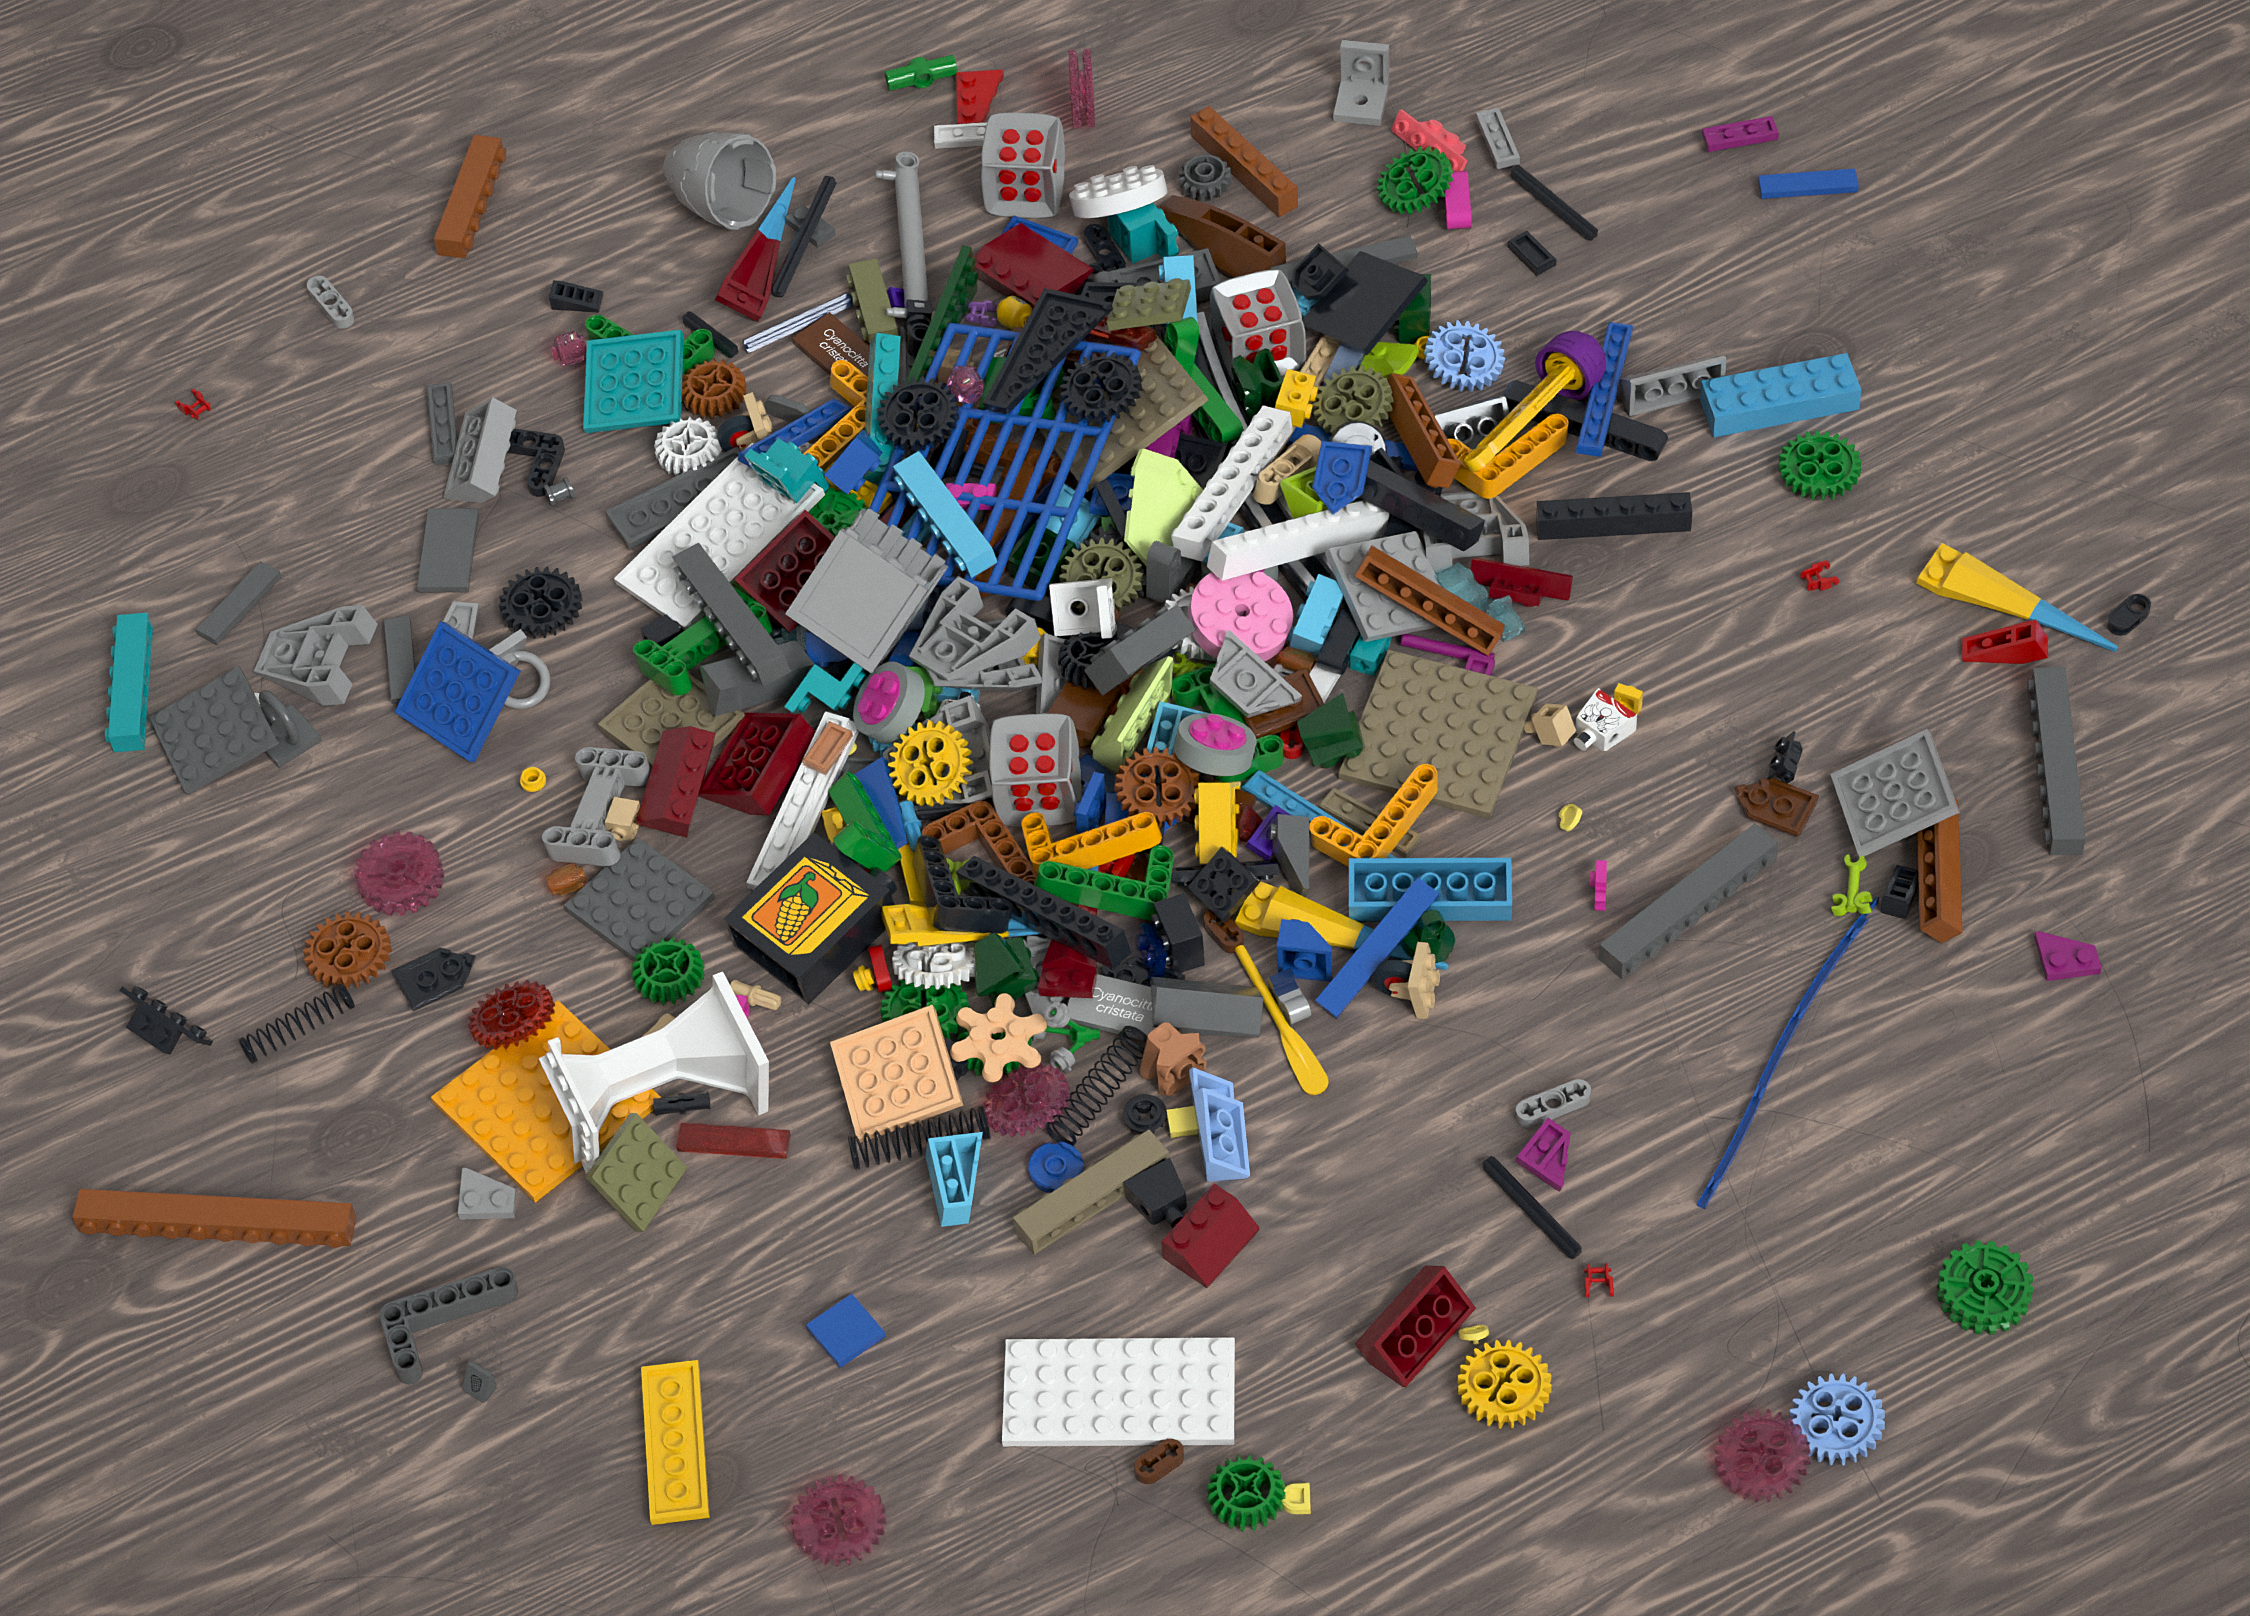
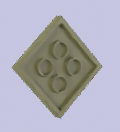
M1175 278L1164 283L1148 282L1143 286L1134 287L1126 285L1117 289L1112 304L1113 310L1109 313L1107 319L1109 331L1182 321L1191 291L1190 280Z
M630 1113L585 1177L637 1232H643L687 1167L637 1113Z

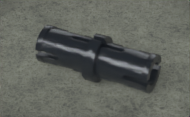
M708 1091L689 1095L678 1093V1096L653 1099L656 1116L679 1112L680 1115H685L686 1111L711 1109Z

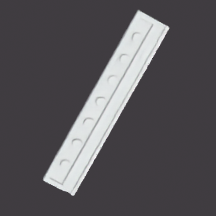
M829 712L824 713L806 754L829 721L852 731L853 737L826 776L804 766L802 761L746 882L747 888L754 890L814 832L821 817V812L824 810L830 797L828 789L837 781L859 733L855 723L850 721L849 718Z

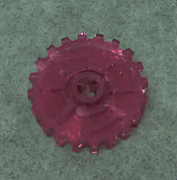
M1090 49L1083 50L1082 70H1079L1076 51L1068 50L1073 128H1079L1081 125L1082 106H1084L1086 124L1088 127H1095Z
M397 831L390 837L384 834L381 836L380 841H371V847L369 849L364 848L361 851L362 858L356 860L358 869L354 870V875L358 878L356 883L358 888H360L361 897L365 898V903L368 906L374 905L376 912L385 910L386 915L392 916L394 912H398L402 916L408 910H411L412 913L417 912L419 906H428V900L438 896L436 889L443 886L440 878L444 877V870L441 868L443 865L439 859V853L437 849H433V843L430 840L425 842L424 836L420 834L417 837H413V833L408 831L405 835H400V832Z

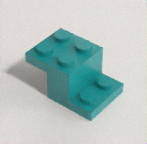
M1153 202L1130 211L1107 216L1108 233L1131 264L1156 253L1162 259L1164 257L1177 256L1179 253V248L1176 244V237H1178L1176 227L1166 220L1163 210L1161 208L1158 209Z
M778 438L766 453L760 452L758 454L750 448L744 456L762 482L796 504L814 483L821 487L824 492L830 487L825 478V472L817 466L818 461L809 453L802 454L800 449L790 441L785 443Z
M854 662L840 682L814 664L784 707L794 714L799 712L804 714L812 703V700L809 698L813 695L836 712L840 708L845 710L852 700L851 692L855 687L860 689L868 677L865 674L867 670Z

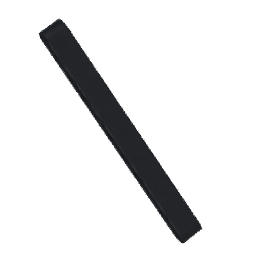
M1419 469L1412 480L1413 483L1438 496L1442 492L1443 487L1434 488L1427 485ZM1393 515L1381 538L1415 531L1419 535L1421 529ZM1347 602L1317 658V668L1339 675L1345 673L1350 663V654L1361 635Z

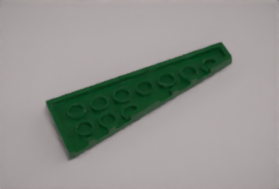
M962 245L907 378V384H910L911 377H914L916 382H919L922 376L925 379L949 323L960 324L969 303L972 302L978 290V272H975L976 259L973 258L972 247Z

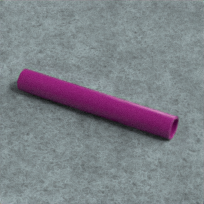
M1403 634L1401 646L1467 661L1470 654L1494 660L1495 656L1494 653H1490L1487 656L1477 649L1411 634Z

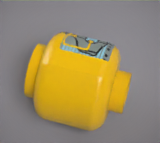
M1009 296L1001 300L996 309L999 323L1012 331L1014 327L1023 328L1032 312L1031 305L1016 296Z

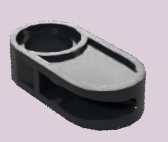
M2138 593L2126 598L2109 614L2108 630L2118 636L2130 633L2149 616L2151 608L2150 599ZM2141 604L2145 607V609L2142 611H2136L2131 607V605Z

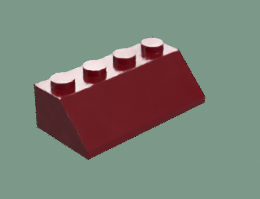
M692 726L664 730L662 732L637 817V825L687 838L716 733Z
M1425 1265L1355 1342V1345L1370 1365L1400 1386L1407 1387L1473 1313L1476 1307L1445 1266Z

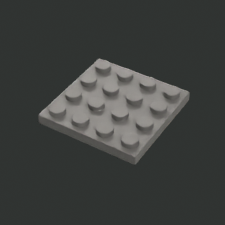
M1416 531L1328 548L1325 555L1364 642L1439 627L1355 577L1358 565L1372 545L1441 586L1429 559L1426 558V552Z
M1928 729L1830 774L1860 857L1871 854L1960 813L1932 735Z

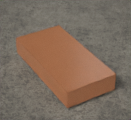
M829 721L802 760L803 765L826 776L853 737L852 731Z

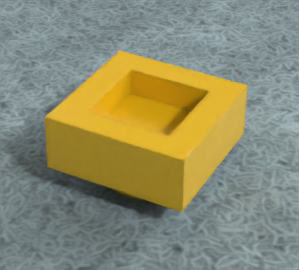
M1618 683L1614 691V699L1638 715L1642 708L1643 691L1633 686Z

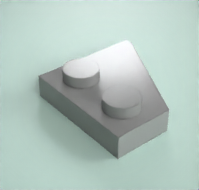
M462 1168L458 1206L459 1220L515 1218L517 1200L515 1188L468 1168Z

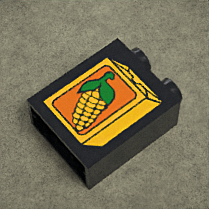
M815 832L724 918L733 945L808 1005L886 930L881 915L882 906L895 905L892 895L897 891V886L884 871L874 867L867 873L857 865V861L842 853L834 842L829 844Z

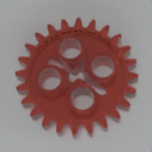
M526 980L522 985H520L519 981H516L512 987L507 983L503 990L496 988L494 995L486 994V1001H478L480 1007L472 1009L474 1015L469 1016L470 1023L468 1026L474 1040L480 1046L484 1044L486 1049L492 1045L495 1050L501 1045L507 1049L511 1043H514L517 1047L520 1040L523 1039L525 1042H528V1036H537L536 1030L546 1028L544 1022L552 1020L550 1015L555 1013L553 1009L555 1003L549 989H546L544 984L539 986L537 981L530 984L529 980Z

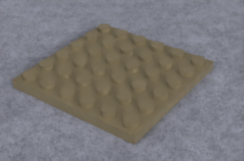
M1149 325L1137 327L1130 335L1115 344V346L1136 348L1141 351L1137 367L1143 381L1141 382L1143 390L1139 391L1140 399H1134L1136 406L1128 405L1129 413L1121 411L1119 412L1120 418H1115L1086 492L1136 456L1140 449H1145L1208 401L1202 390ZM1060 387L1055 389L1050 395L1056 414L1062 402ZM1102 389L1104 397L1110 402L1111 400L1108 398L1107 392ZM1069 411L1064 422L1077 424L1079 420L1077 415L1071 416ZM1093 418V420L1090 423H1088V425L1101 427L1104 418H1102L1100 424H1098L1097 420ZM1040 429L1047 439L1050 430ZM1060 432L1054 449L1062 460L1073 433ZM1084 435L1070 468L1078 482L1097 437Z
M1388 650L1359 721L1365 749L1355 758L1344 759L1339 771V779L1396 794L1416 767L1421 764H1430L1437 770L1438 791L1429 803L1490 819L1523 735L1524 724L1528 721L1536 701L1538 688Z

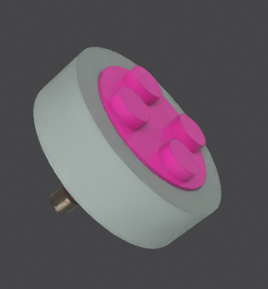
M887 662L877 667L866 678L857 694L853 710L856 728L861 733L880 743H891L901 738L900 734L905 735L908 732V728L912 727L914 722L918 724L923 719L920 711L924 701L925 688L921 676L897 662Z
M1211 713L1193 714L1185 717L1179 723L1174 752L1185 765L1203 773V782H1212L1213 775L1233 776L1247 771L1252 764L1257 739L1250 728L1233 718Z

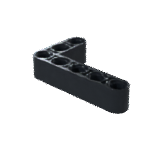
M932 836L919 837L913 857V867L932 925L943 931L1005 933L1009 927L1013 909L1012 903L1004 898L959 896L940 841Z

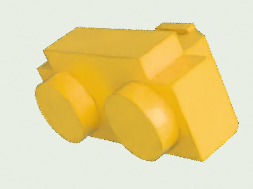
M837 807L821 812L823 824L831 844L834 842L833 838L847 826Z

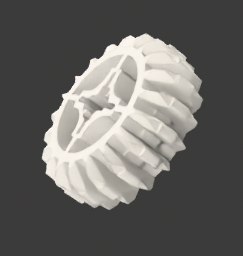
M691 417L684 421L680 418V421L677 423L671 421L670 427L663 426L662 432L657 433V440L654 444L656 459H658L661 468H665L668 474L674 472L676 476L690 469L697 470V466L700 464L705 467L707 461L712 462L715 457L722 454V448L717 437V429L715 426H711L709 421L703 422L700 417L695 421Z

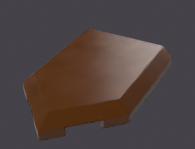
M1763 778L1754 784L1747 786L1742 784L1734 787L1749 819L1797 837L1800 836L1819 798L1817 794L1788 783H1783L1774 778L1770 780Z

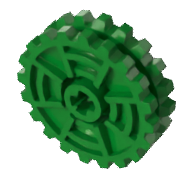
M829 488L828 492H824L825 496L809 513L836 537L842 528L846 529L851 526L863 508L868 510V507L865 508L863 499L857 500L858 497L855 493L847 495L842 490L835 492L834 488Z
M1981 1240L1975 1241L1974 1246H1969L1967 1243L1962 1244L1961 1251L1955 1249L1951 1251V1260L1945 1259L1942 1263L1943 1269L1940 1270L1937 1284L1939 1289L1937 1298L1938 1301L1944 1302L1941 1306L1942 1311L1951 1314L1949 1320L1953 1323L1959 1321L1962 1323L1961 1328L1967 1330L1969 1327L1973 1328L1975 1334H1981L1983 1330H1987L1989 1335H1993L1996 1333V1329L2006 1332L2009 1330V1324L2018 1325L2021 1320L2019 1315L2026 1316L2028 1312L2027 1306L2031 1303L2033 1287L2031 1286L2033 1276L2026 1273L2029 1269L2027 1262L2021 1263L2019 1261L2021 1255L2017 1252L2011 1254L2008 1252L2009 1247L2006 1245L2000 1248L1996 1246L1994 1241H1989L1988 1245H1983Z

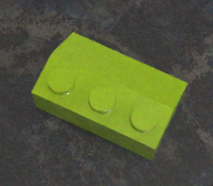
M1317 466L1281 480L1280 486L1293 519L1328 510L1327 506L1312 488ZM1358 497L1351 503L1362 501L1364 499Z

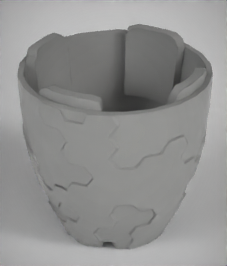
M711 132L696 135L682 140L676 147L669 150L664 160V177H666L667 185L673 191L677 200L701 218L727 229L739 230V228L750 226L756 222L767 207L776 188V167L773 164L769 150L761 141L748 134Z

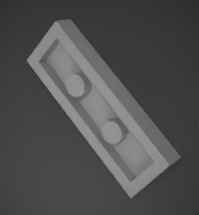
M1499 107L1476 112L1477 124L1496 168L1500 169L1520 164V156Z

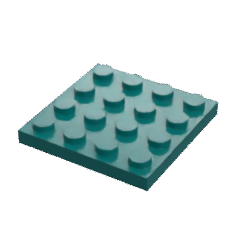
M681 330L587 341L583 430L586 433L664 425L670 424L671 421L674 423L679 422L682 402L684 333Z

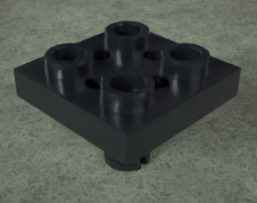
M1221 846L1188 888L1217 917L1227 922L1261 881L1233 854Z

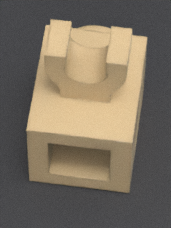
M1545 704L1537 713L1531 715L1532 722L1526 721L1524 724L1525 733L1537 732L1542 745L1563 746L1576 732L1567 705Z

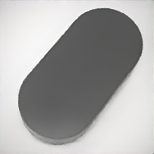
M770 395L764 403V407L769 414L791 423L811 412L804 404L779 395Z

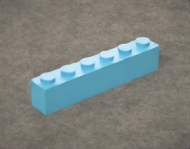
M919 451L893 466L897 475L894 477L896 485L901 491L906 490V497L913 507L918 506V513L925 523L930 522V529L937 539L942 538V545L948 555L954 554L956 557L954 561L961 572L966 570L969 576L973 578L997 563L991 545Z

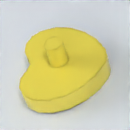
M1574 804L1564 806L1559 812V817L1561 818L1560 827L1565 831L1572 830L1579 822L1582 810Z
M1475 1325L1458 1331L1460 1339L1473 1340V1344H1479L1480 1339L1489 1335V1329L1486 1325Z

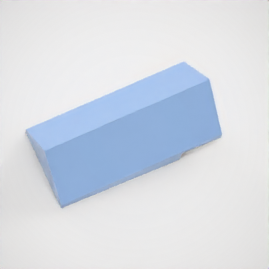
M1192 1067L1189 1069L1190 1089L1207 1182L1250 1177L1243 1102L1234 1099L1233 1083Z

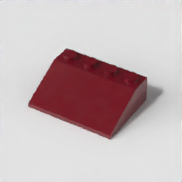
M1022 223L985 244L973 257L976 259L975 272H978V280L1006 298L1009 296L1020 298L1029 303L1032 310L1044 288L1074 294L1094 271L1092 267Z
M804 510L734 579L733 586L764 606L768 618L790 633L799 623L785 613L835 537L808 511Z
M744 712L745 716L738 722L704 779L699 797L749 815L769 816L808 750L815 731L801 714Z

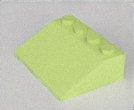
M1165 657L1145 666L1140 675L1138 673L1134 675L1130 683L1131 689L1129 693L1121 696L1117 704V712L1114 716L1110 715L1105 722L1104 729L1106 730L1102 736L1098 735L1092 743L1093 759L1102 766L1118 773L1119 766H1125V759L1131 758L1155 719L1159 701L1165 702L1171 693L1173 658Z

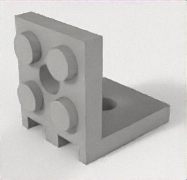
M1342 40L1340 46L1341 83L1333 120L1336 122L1381 126L1389 89V45ZM1361 61H1367L1370 64H1363ZM1362 101V102H1365L1366 104H1364V105H1357L1356 103Z

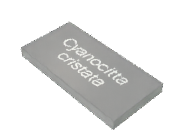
M1097 974L1093 999L1070 997L1067 1005L1070 1011V1020L1079 1025L1119 1034L1125 1026H1134L1147 1036L1156 1028L1152 1024L1151 987ZM1126 1032L1128 1037L1142 1040L1137 1035Z

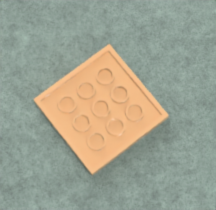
M933 1005L830 1042L854 1130L860 1143L864 1142L865 1132L868 1133L870 1139L875 1138V1130H878L880 1135H884L886 1127L892 1132L896 1130L897 1125L903 1128L906 1127L908 1122L914 1124L918 1120L922 1121L963 1106L938 1016Z

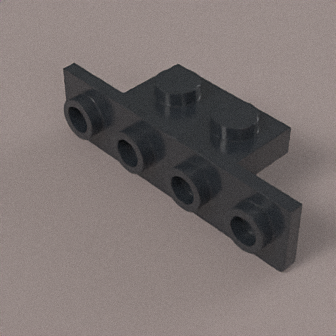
M134 986L133 989L121 987L120 992L138 1003L126 1028L163 1053L171 1055L182 1033L199 1044L211 1046L213 1040L206 1036V1030L196 1025L190 1026L186 1023L188 1019L177 1012H169L166 1010L168 1005L160 1000L148 998L149 993L138 986Z

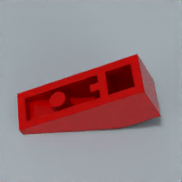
M2036 619L1962 638V660L1964 662L2026 664L2048 658V636Z

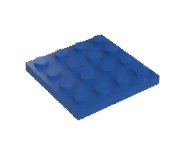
M440 621L395 713L466 760L475 762L521 670L448 623Z

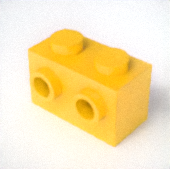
M1287 369L1275 409L1290 412L1292 426L1302 428L1304 419H1310L1313 408L1310 401L1315 402L1319 387L1314 386L1316 376Z

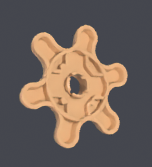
M1008 994L999 995L995 1000V1007L990 1009L988 1013L980 1014L971 1008L965 1007L960 1009L956 1016L957 1024L967 1029L969 1036L952 1045L950 1056L958 1062L969 1058L980 1059L984 1064L982 1076L988 1082H996L1001 1079L1003 1067L1009 1062L1016 1061L1027 1068L1037 1067L1041 1062L1040 1053L1029 1046L1028 1041L1031 1036L1045 1031L1047 1021L1040 1014H1033L1028 1017L1014 1015L1015 1001ZM1005 1033V1037L1002 1040L991 1038V1034Z

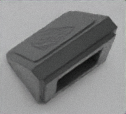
M469 1361L463 1381V1391L484 1403L497 1388L493 1373L473 1361Z

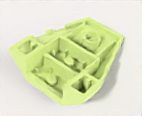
M1140 449L1131 471V476H1135L1134 488L1129 490V497L1132 498V508L1130 511H1127L1124 541L1147 566V554L1154 541L1157 540L1173 547L1171 542L1173 530L1180 525L1185 513L1189 512L1195 503L1196 497L1201 495L1203 489L1177 459L1146 449Z

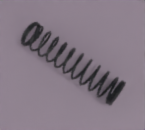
M339 983L337 987L333 986L334 997L329 992L324 991V1002L315 996L313 999L315 1008L310 1003L305 1002V1013L300 1008L295 1007L296 1019L286 1012L285 1020L287 1025L280 1018L275 1019L277 1030L272 1024L266 1023L268 1036L262 1029L257 1028L256 1035L258 1041L249 1033L246 1036L247 1040L244 1037L239 1038V1043L248 1060L252 1064L258 1061L251 1046L249 1036L267 1057L259 1031L265 1036L274 1051H277L268 1025L275 1031L284 1046L287 1045L280 1031L278 1020L284 1025L293 1040L296 1041L287 1015L293 1019L303 1035H306L299 1020L297 1010L301 1012L312 1029L315 1030L306 1004L310 1006L324 1025L325 1022L319 1012L316 999L324 1006L330 1017L334 1020L325 994L333 1000L341 1014H344L337 999L335 988L338 990L346 1006L351 1010L355 1008L354 1001L344 984Z

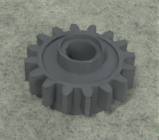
M1198 155L1190 158L1186 164L1182 165V170L1179 171L1180 188H1183L1185 195L1190 193L1191 199L1198 196L1200 201H1203L1205 197L1213 201V196L1216 195L1221 198L1222 191L1228 192V186L1232 184L1231 169L1227 168V162H1223L1220 157L1213 155Z

